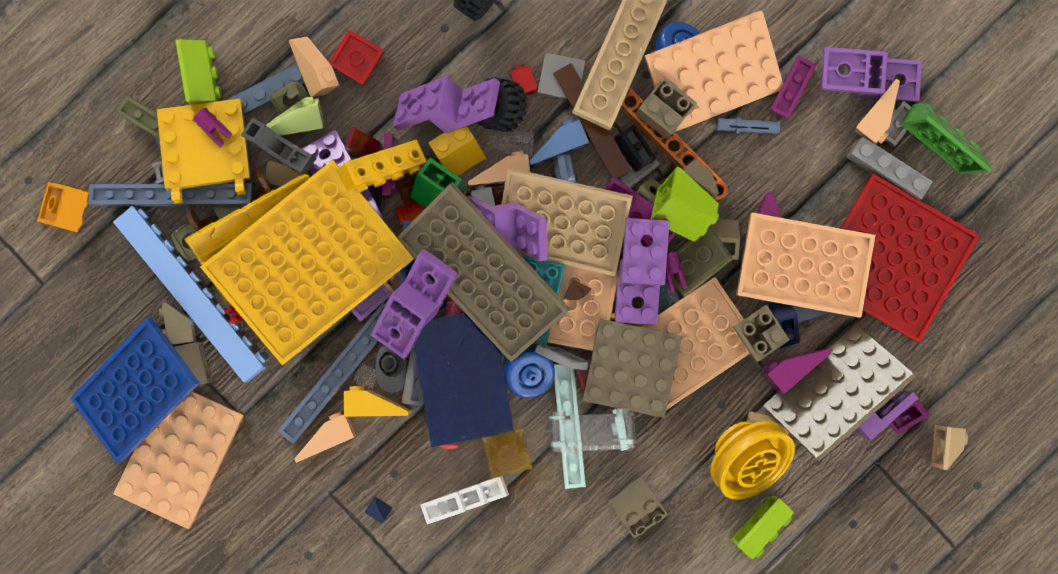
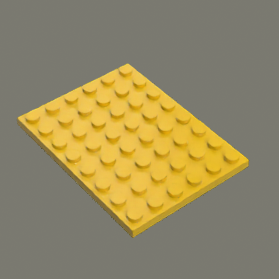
M334 159L200 266L282 365L414 260V257L398 240L361 192L356 193V191L347 193L338 173L340 167Z

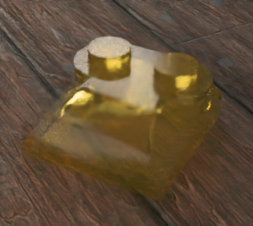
M523 427L482 437L492 478L533 469Z

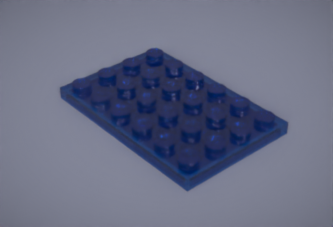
M466 313L433 318L422 329L414 344L431 447L513 433L514 429L501 351Z

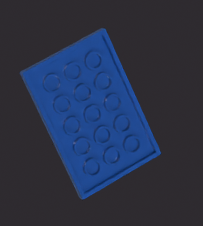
M150 317L146 318L70 399L114 461L121 463L200 382L153 318Z

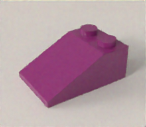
M820 349L780 360H771L762 368L764 371L760 375L776 393L785 394L832 352L830 349Z

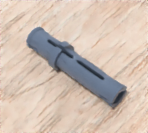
M736 117V119L717 118L716 129L717 131H735L737 134H740V132L779 134L780 122L743 120L741 117Z

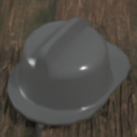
M384 345L378 351L374 361L376 381L383 391L397 393L405 385L407 357L405 359L401 358Z

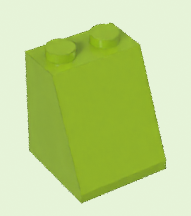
M676 167L657 189L651 220L670 221L669 230L695 242L706 233L711 224L714 225L718 220L719 213L717 211L719 203L681 168Z

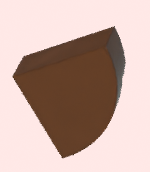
M572 279L564 298L567 300L581 299L592 288Z

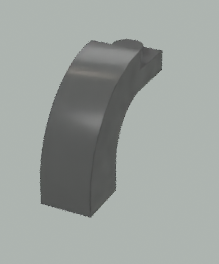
M254 118L250 120L241 134L242 137L277 161L303 175L308 173L317 159Z

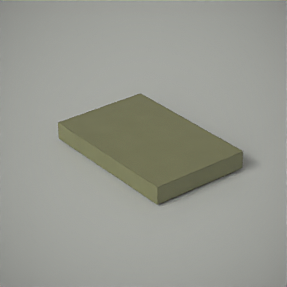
M711 226L695 242L689 240L675 251L678 252L679 263L681 264L688 288L682 289L679 275L673 276L671 279L682 296L686 297L733 260Z

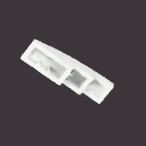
M501 475L420 504L426 523L430 524L506 497L509 493Z

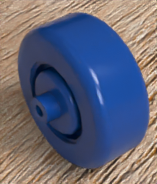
M684 22L670 23L657 36L655 51L699 35L700 32Z
M529 346L512 362L507 358L503 366V377L506 384L514 394L523 398H533L543 394L551 386L555 375L552 361L536 353V347Z

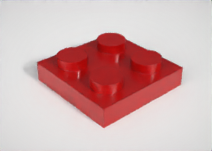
M348 30L329 63L336 71L365 86L385 51L353 31Z

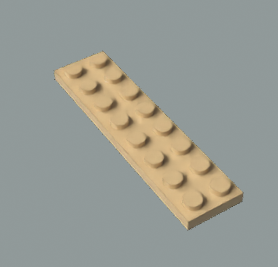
M622 0L572 111L573 114L610 131L667 0Z

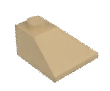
M935 425L931 467L943 470L949 469L967 444L968 435L966 429Z

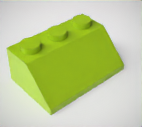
M175 40L186 102L194 105L220 101L222 92L220 86H217L216 79L219 76L217 67L213 66L212 59L215 58L213 46H210L205 40Z
M771 494L733 536L731 541L752 560L755 557L758 558L765 551L763 547L768 542L771 543L779 535L778 530L782 526L786 527L793 519L791 516L794 512L779 497Z

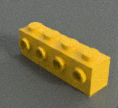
M416 139L345 162L338 169V173L347 193L352 191L360 193L368 189L370 185L374 184V187H378L386 183L388 179L396 181L404 177L406 173L410 175L416 174L427 161Z

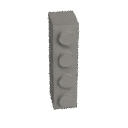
M863 136L856 140L846 156L847 159L871 174H876L918 200L923 198L933 182Z

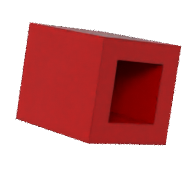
M523 64L514 67L513 71L510 72V77L513 82H517L520 84V87H523V94L529 96L537 93L538 88L530 65L525 67Z

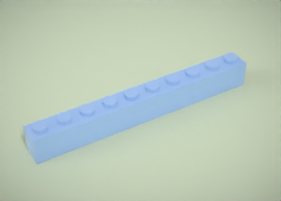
M131 206L115 219L113 223L244 383L252 380L267 367L264 363L266 361L265 357L259 351H254L251 347L253 343L246 335L242 336L238 331L240 327L237 323L231 324L229 322L230 320L224 312L225 308L220 303L216 304L213 301L214 295L207 287L203 288L200 285L201 279L194 271L190 272L187 269L188 263L182 256H177L173 252L175 247L169 240L164 241L160 236L161 230L155 224L151 225L147 220L149 218L148 214L142 208L138 209Z

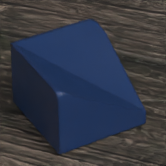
M374 497L365 513L383 523L392 507L379 498Z

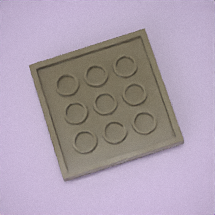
M599 319L582 401L665 418L682 336Z

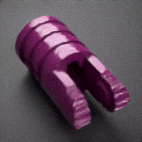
M206 107L200 110L193 118V122L197 123L220 148L224 145V141L215 131L218 130L227 138L232 136V133Z
M678 252L667 253L665 279L669 293L675 292L671 277L679 275L682 289L688 288L681 264L679 263Z

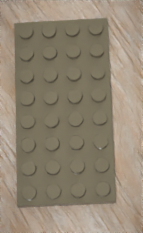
M453 182L397 237L415 259L419 252L425 249L458 273L448 295L510 362L517 358L570 310L564 301Z

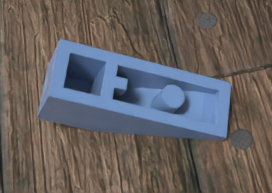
M570 119L563 122V126L554 133L529 161L530 167L532 168L550 161L557 155L568 154L588 146L589 141L580 119L577 121Z

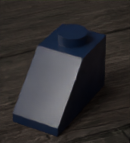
M775 302L769 303L770 311L789 338V341L780 346V349L800 343L797 313L793 306Z

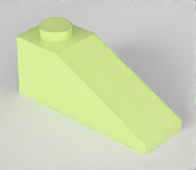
M303 98L266 124V126L278 135L322 129L324 119L319 98Z

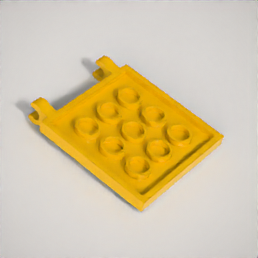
M241 99L157 109L164 185L166 191L171 190V199L174 201V204L183 203L182 189L235 182L237 195H246L245 180H251L247 143L246 139L241 136L245 129ZM205 107L232 133V136L227 138L218 130L215 131L224 141V145L221 148L197 123L193 122L194 116Z

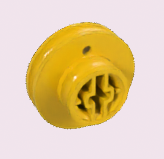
M746 421L735 424L719 437L715 445L716 455L710 468L711 478L720 488L721 492L730 499L740 500L753 497L772 486L786 472L794 457V442L779 424L772 421L757 423Z

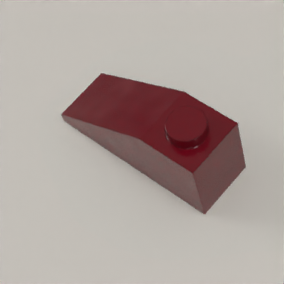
M351 127L344 147L352 156L360 158L384 150L380 141L355 127Z

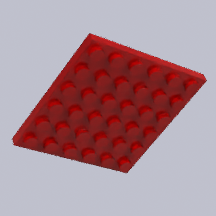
M874 173L868 178L840 228L875 235L863 312L916 343L922 341L980 237L977 233Z

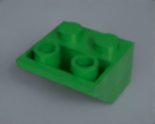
M429 158L416 176L410 197L426 208L452 182L463 194L468 187L457 175L432 158Z

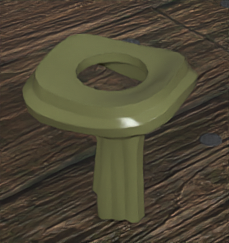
M298 81L291 82L270 95L271 101L279 114L290 108V106L283 103L284 94L287 93L289 98L298 95L299 101L309 97L303 85Z
M649 179L640 185L637 192L654 204L656 196L651 193L649 188L657 190L661 184L655 179Z
M190 222L176 229L171 235L177 251L187 261L196 259L191 249H187L183 245V238L189 233L193 234L196 232Z

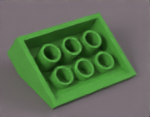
M928 103L914 104L899 123L960 175L991 171L992 168L985 154L979 150L980 147L976 143L968 141L962 131L950 126L949 121L945 117L937 115L933 111L934 108Z

